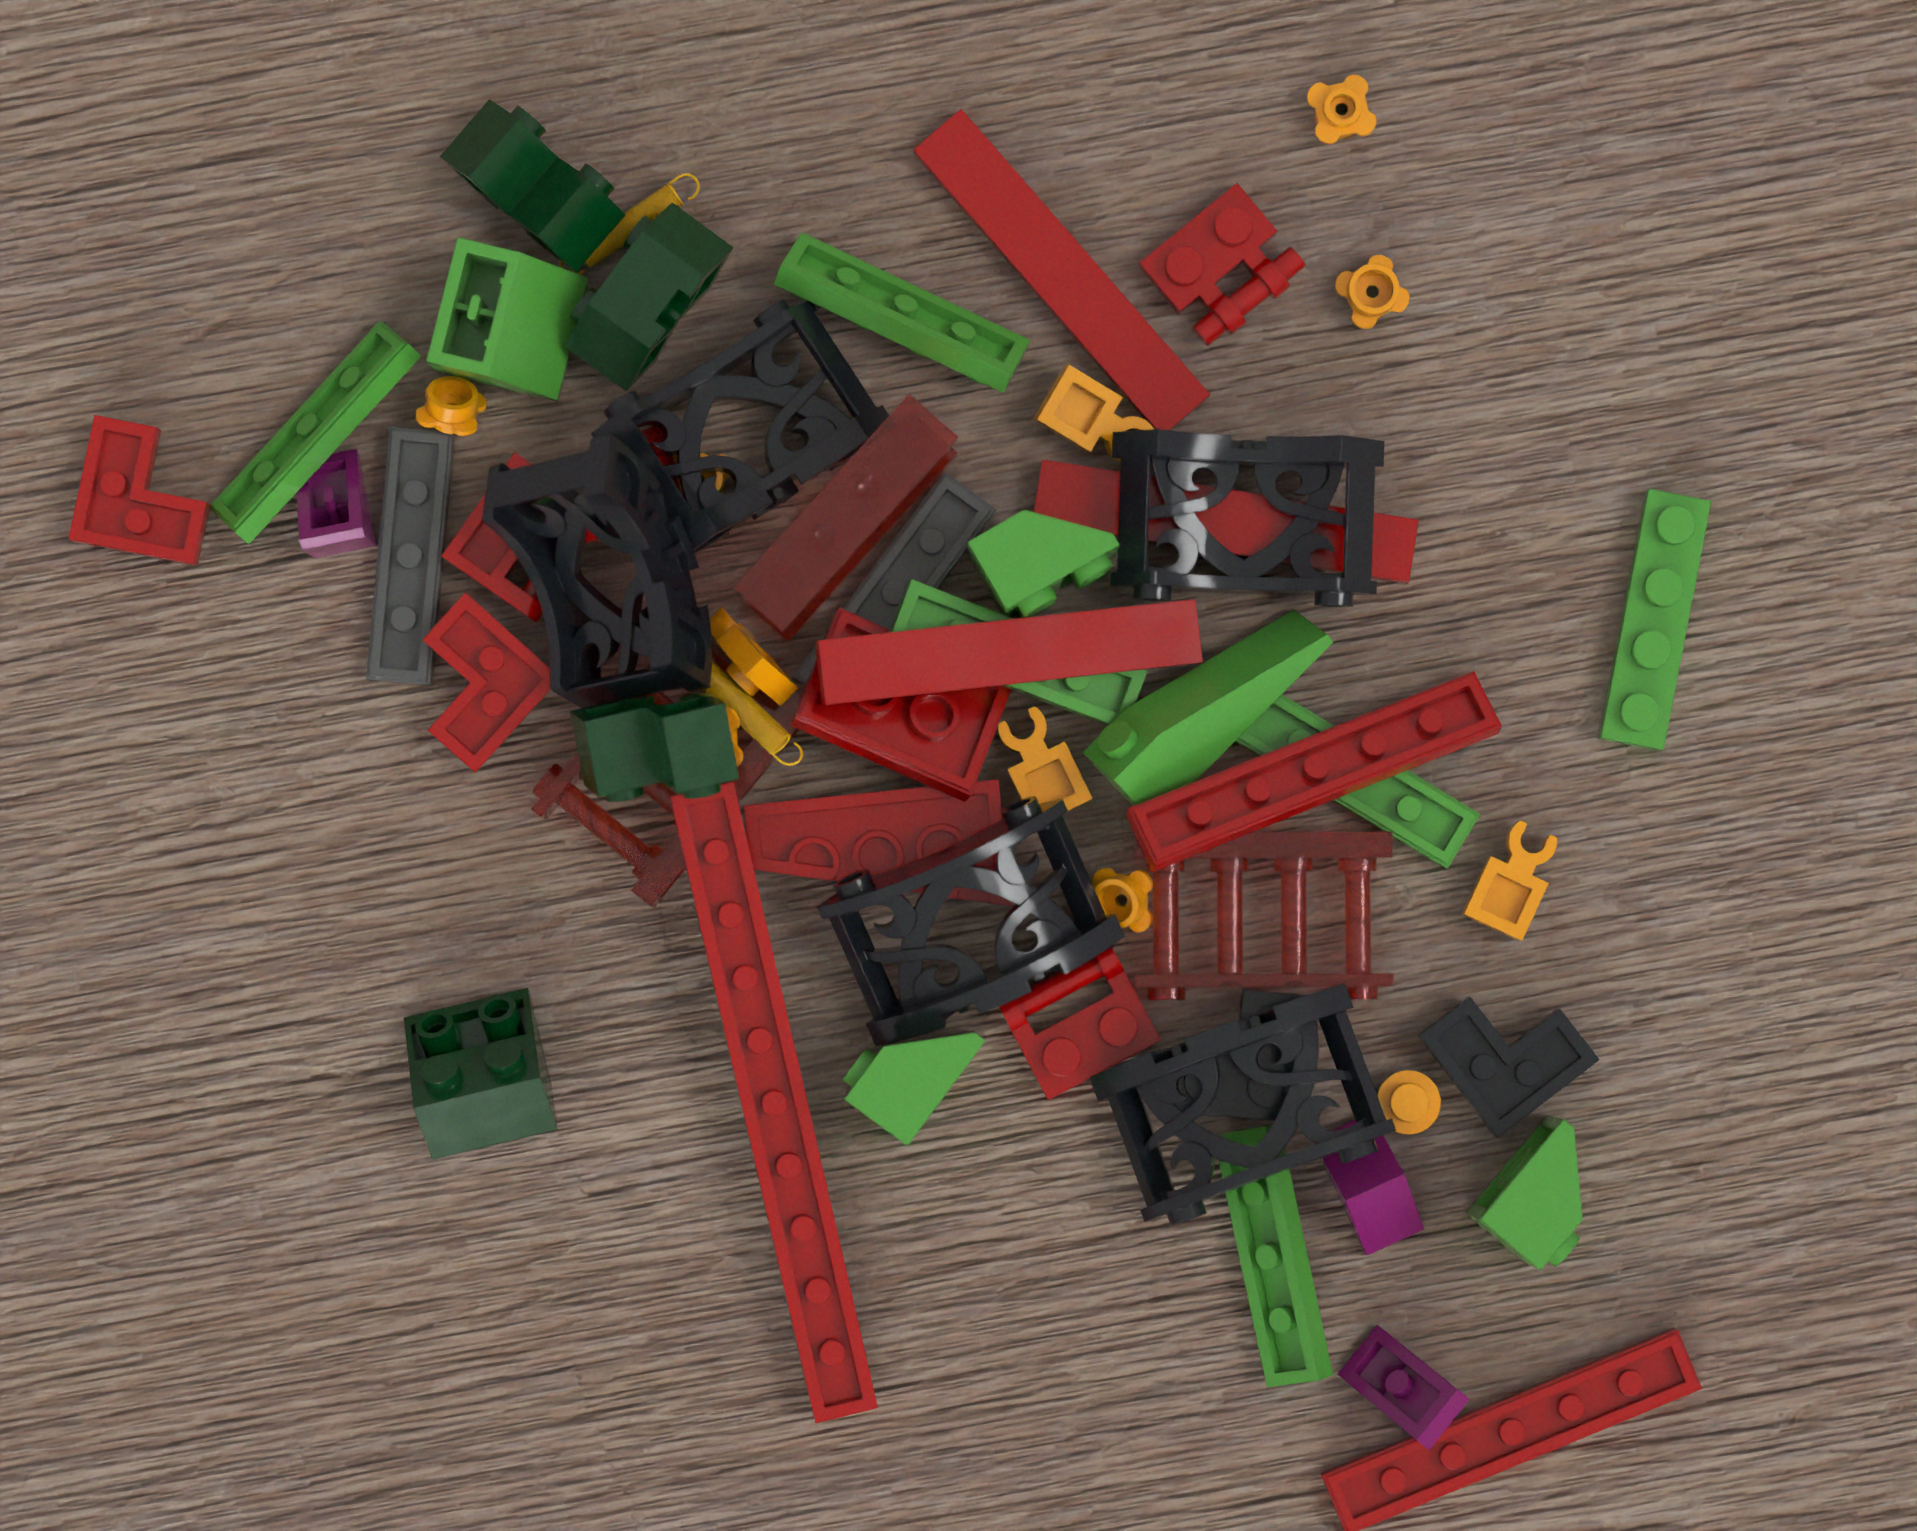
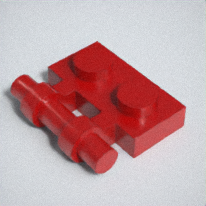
M1236 183L1144 258L1138 267L1178 315L1196 300L1203 304L1209 313L1193 325L1192 329L1198 338L1206 346H1209L1223 333L1227 332L1229 335H1232L1246 324L1244 316L1270 296L1276 299L1290 288L1288 280L1303 269L1305 263L1291 247H1288L1273 261L1263 254L1260 248L1276 236L1278 231L1240 185ZM1240 264H1243L1253 277L1229 297L1225 296L1216 284Z

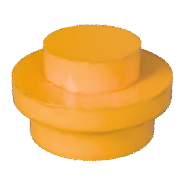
M1412 1070L1396 1072L1387 1077L1378 1089L1377 1096L1386 1120L1392 1118L1396 1128L1395 1132L1401 1134L1420 1133L1428 1129L1438 1117L1441 1107L1438 1088L1429 1077L1420 1072Z

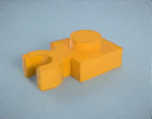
M1071 365L1063 366L1032 419L1085 452H1091L1098 439L1104 441L1105 449L1111 458L1113 432H1123L1128 429L1136 431L1154 429L1148 421L1141 417H1119L1114 414L1123 397ZM1112 458L1116 462L1121 463V459Z
M722 606L710 616L711 635L733 661L725 669L726 672L752 697L761 689L781 706L798 689L796 684L773 657L755 641L753 635L740 622L737 623Z
M1034 706L1028 709L1029 717L1034 723V732L1029 738L1018 739L1014 737L1006 721L998 724V734L1002 743L1008 749L1019 752L1023 762L1007 769L1021 799L1036 796L1039 804L1063 799L1068 811L1093 799L1065 741L1050 749L1047 748L1044 742L1047 724L1044 715L1037 707Z
M1521 820L1515 822L1506 835V849L1509 853L1506 863L1492 856L1487 857L1462 911V915L1517 941H1523L1549 884L1533 876V872L1537 865L1547 862L1554 855L1557 848V837L1550 834L1546 836L1538 852L1529 853L1524 850L1521 845V836L1526 829L1527 823Z

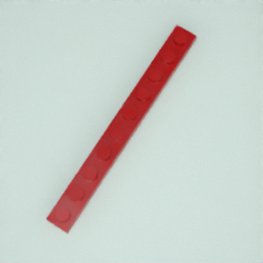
M733 781L720 783L722 790L711 796L687 799L683 797L682 793L669 795L812 1414L815 1423H820L877 1409L878 1405Z

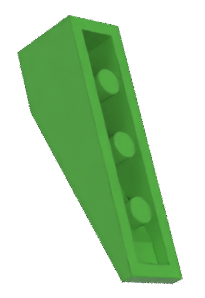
M1294 609L1127 707L1112 723L1102 730L1100 735L1082 753L1133 806L1191 784L1333 643V640L1328 634Z

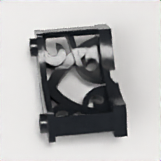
M782 300L769 307L753 320L758 329L705 364L640 398L636 391H632L610 404L603 411L608 420L591 433L593 438L607 434L614 435L644 462L661 485L654 492L659 499L668 518L680 517L690 539L694 554L722 540L731 530L751 517L753 520H756L798 494L799 490L793 482L796 479L803 485L809 480L811 481L823 471L828 469L830 472L896 427L884 406L876 407L815 314L818 310L810 301L789 307L786 301ZM795 333H798L820 367L817 374L803 388L789 385L800 367L799 353L793 362L787 366L777 365L773 362L771 356L772 350L776 345ZM752 358L751 370L753 377L726 375ZM826 378L852 415V419L826 400L814 395ZM691 397L682 421L674 413L668 411L670 408ZM714 400L750 401L781 409L772 421L764 442V456L770 474L761 479L758 473L750 466L732 457L714 455L700 458L702 432ZM794 415L803 419L791 431V433H799L805 438V447L798 451L786 449L780 440L783 428ZM645 425L657 426L663 431L665 440L663 442H652L649 445L639 428ZM655 452L663 456L677 454V464L663 466ZM718 471L729 474L734 481V491L729 494L720 493L715 487L717 476H711L702 482L701 473ZM679 479L682 493L673 480Z
M1162 429L1113 432L1112 458L1121 459L1117 572L1110 573V586L1133 588V599L1143 601H1171L1173 590L1240 594L1315 595L1314 606L1353 607V595H1377V582L1371 581L1375 467H1384L1385 441L1345 435L1266 436V441L1231 440V435ZM1152 462L1159 491L1165 505L1149 508L1150 464ZM1239 467L1254 468L1258 489L1265 500L1278 511L1296 517L1273 542L1245 560L1220 544L1207 531L1195 514L1210 510L1229 495L1237 480ZM1343 468H1346L1345 515L1327 510L1340 482ZM1199 469L1212 472L1217 480L1216 489L1207 496L1188 501L1183 491L1190 493L1200 490L1192 481L1193 473ZM1286 472L1298 474L1301 479V486L1296 491H1293L1292 494L1297 496L1310 495L1304 505L1290 501L1278 493L1276 490V480L1281 474ZM1172 518L1178 529H1171L1163 533L1158 539L1156 547L1163 544L1173 545L1178 551L1179 558L1177 562L1165 568L1147 566L1148 521ZM1318 523L1344 528L1343 572L1322 573L1311 566L1310 557L1315 550L1324 549L1334 553V548L1326 537L1317 533H1311ZM1199 553L1209 564L1226 576L1188 573L1193 569ZM1289 557L1291 568L1298 578L1260 576L1269 572Z
M612 434L591 438L588 451L515 469H510L504 463L490 466L484 499V523L494 530L513 550L527 572L540 602L549 640L550 688L553 692L580 708L677 688H684L689 692L711 688L712 638L708 605L697 607L689 571L699 568L690 539L680 517L668 518L659 499L654 492L661 486L657 478L627 445ZM584 488L581 493L576 491L577 489ZM588 530L609 547L630 554L638 575L633 578L626 589L622 609L602 595L582 575L580 569L581 556ZM643 595H645L647 607L642 610ZM621 644L617 674L601 677V666L616 654ZM639 654L651 658L649 668L635 670Z
M1031 796L1016 801L1001 810L1002 820L940 852L879 875L871 876L869 870H862L840 879L833 885L836 894L817 906L821 918L830 919L873 1016L866 1023V1026L875 1046L906 1040L945 1028L947 1024L945 1020L957 1011L959 1014L969 1011L970 1005L974 1003L980 1014L1004 1005L1032 992L1027 982L1028 979L1031 978L1037 981L1045 977V972L1060 970L1065 975L1101 954L1125 937L1116 914L1105 915L1063 818V814L1068 811L1063 799L1039 804L1037 797ZM1037 832L1053 871L1039 885L1034 887L1028 882L1033 879L1038 871L1039 856L1037 852L1034 853L1028 862L1024 863L1015 860L1014 852L1022 840ZM996 854L997 870L973 865ZM1059 885L1075 922L1049 897ZM925 886L914 907L902 895ZM955 887L985 891L1016 903L1002 920L996 934L995 957L997 964L982 970L972 956L957 947L946 944H926L937 913ZM874 905L890 907L894 913L892 920L887 924L874 923V926L879 933L893 939L902 938L900 947L875 948L859 910ZM1032 913L1036 918L1029 920L1023 927L1025 930H1031L1036 933L1035 942L1029 948L1019 949L1012 944V934L1023 919ZM935 959L951 961L958 967L957 976L950 983H939L934 978L936 971L939 969L938 964L922 967V961ZM882 963H898L900 999H897Z
M1345 983L1273 1006L1271 1010L1240 1022L1236 1019L1185 1038L1184 1043L1160 1051L1146 1053L1089 1077L1097 1100L1101 1101L1107 1098L1109 1100L1147 1206L1140 1210L1144 1222L1167 1215L1170 1226L1207 1214L1203 1201L1335 1153L1339 1154L1342 1164L1379 1151L1375 1142L1376 1138L1396 1131L1392 1118L1388 1120L1385 1118L1346 1011L1354 1007ZM1318 1023L1321 1025L1336 1069L1318 1070ZM1275 1044L1280 1048L1282 1054L1281 1059L1276 1064L1284 1065L1294 1061L1293 1072L1272 1073L1263 1070L1258 1063L1260 1050L1266 1045ZM1230 1054L1237 1067L1256 1082L1270 1086H1289L1288 1093L1276 1120L1257 1146L1245 1145L1225 1139L1195 1122L1196 1119L1208 1110L1216 1097L1220 1082L1217 1058ZM1192 1074L1200 1080L1202 1092L1194 1104L1182 1112L1175 1104L1183 1103L1190 1096L1180 1093L1178 1083L1183 1076ZM1341 1080L1356 1124L1336 1131L1325 1129L1320 1124L1321 1112L1327 1107H1341L1330 1097H1311L1315 1083ZM1144 1102L1164 1124L1155 1133ZM1298 1127L1308 1139L1317 1143L1316 1145L1277 1158L1285 1149ZM1173 1135H1176L1185 1143L1178 1146L1171 1158V1168H1175L1182 1160L1191 1162L1195 1168L1193 1180L1187 1186L1178 1190L1174 1188L1159 1147L1161 1143ZM1213 1158L1232 1165L1249 1168L1211 1182L1214 1175Z

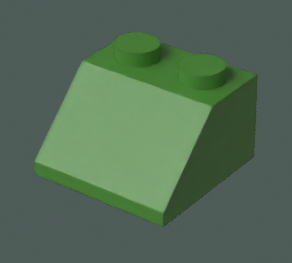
M973 1031L885 1044L877 1055L866 1048L843 1079L844 1082L852 1087L845 1100L908 1146L981 1048L985 1039Z
M1549 1115L1543 1118L1465 1212L1524 1263L1539 1270H1542L1548 1262L1554 1267L1558 1266L1571 1253L1580 1239L1573 1231L1583 1221L1574 1127L1565 1119Z

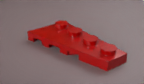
M999 779L977 781L971 797L966 802L928 786L744 805L747 842L754 870L829 881H839L850 874L862 870H869L871 876L897 869L951 847L1003 819ZM996 854L973 865L997 870ZM925 886L910 892L922 893ZM955 887L947 897L1012 907L1010 900L970 888Z

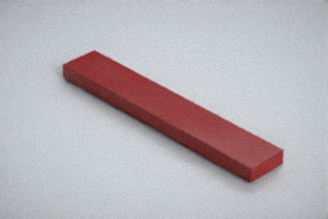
M962 109L913 149V154L1154 429L1171 431L1210 397V393Z
M1042 459L1034 512L1113 533L1115 538H1118L1120 472ZM1150 477L1149 508L1165 505L1156 477ZM1194 484L1200 488L1199 491L1183 492L1187 500L1190 501L1207 496L1216 487ZM1231 490L1221 503L1210 510L1195 513L1207 531L1220 544L1236 556L1246 559L1273 542L1296 518L1272 507L1262 494ZM1288 499L1303 505L1306 503V501ZM1329 505L1327 510L1345 515V508ZM1374 513L1371 579L1402 584L1409 583L1419 523L1418 519ZM1162 518L1148 521V543L1157 544L1158 539L1163 533L1171 529H1178L1173 519ZM1318 523L1311 533H1317L1326 537L1331 542L1334 553L1324 549L1315 550L1310 557L1311 566L1315 570L1334 573L1343 572L1344 528ZM1163 544V545H1165V546H1172V547H1174L1173 545H1170V544ZM1289 557L1280 564L1290 565Z
M1196 599L815 641L822 706L1203 663Z
M1473 671L1130 807L1126 817L1152 872L1495 736L1499 733L1502 725Z
M1671 1328L1455 1417L1430 1450L1412 1436H1409L1320 1474L1343 1530L1359 1531L1701 1390L1702 1387L1678 1329Z

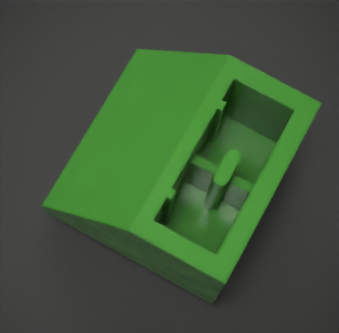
M457 237L426 362L437 373L457 376L466 380L558 402L571 353L565 345L577 324L570 318V315L576 304L586 293L589 279L521 252Z
M1023 510L968 541L967 555L1001 614L1011 617L1018 613L1020 618L1035 617L1055 605L1056 602L1054 600L1057 599L1055 591L1073 582L1079 591L1111 572L1110 568L1114 566L1111 559L1115 558L1119 543L1113 533Z

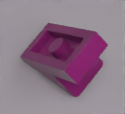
M1379 1325L1374 1327L1337 1374L1428 1450L1431 1449L1470 1400Z

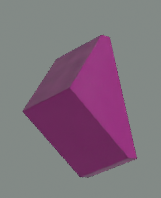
M353 449L334 453L296 493L299 542L302 550L314 558L377 546L358 451Z
M1354 1119L1330 1131L1348 1128L1356 1124V1120ZM1384 1136L1375 1139L1379 1151L1344 1164L1341 1163L1338 1153L1321 1158L1366 1256L1424 1230L1405 1174Z

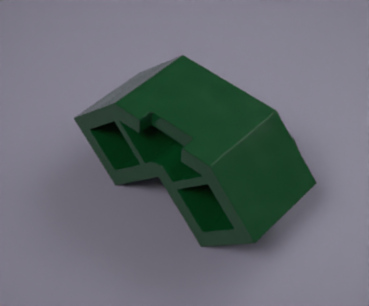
M489 99L440 157L497 210L500 208L517 222L537 244L577 272L626 215L608 197L615 188L590 165L585 163L578 171L557 157L540 140L546 129L523 108L517 105L509 113Z
M673 202L654 220L647 215L639 220L625 240L624 247L628 249L598 291L591 287L582 296L570 315V318L577 324L565 347L625 391L657 361L679 320L710 290L734 248Z
M693 693L680 697L681 701L664 705L655 704L653 696H638L570 711L584 786L598 797L605 796L606 801L609 802L637 798L644 794L643 786L660 782L676 794L682 793L683 797L687 799L703 798L719 793L722 790L720 783L739 779L725 703L710 693Z

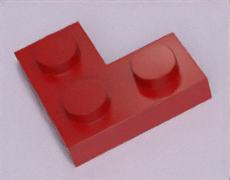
M94 415L68 539L77 543L198 566L211 504L205 501L149 490L161 434L159 428Z
M465 592L422 639L470 682L427 731L476 773L550 691V667Z

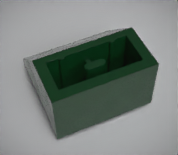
M528 988L404 1017L413 1109L432 1160L558 1130L552 1084Z

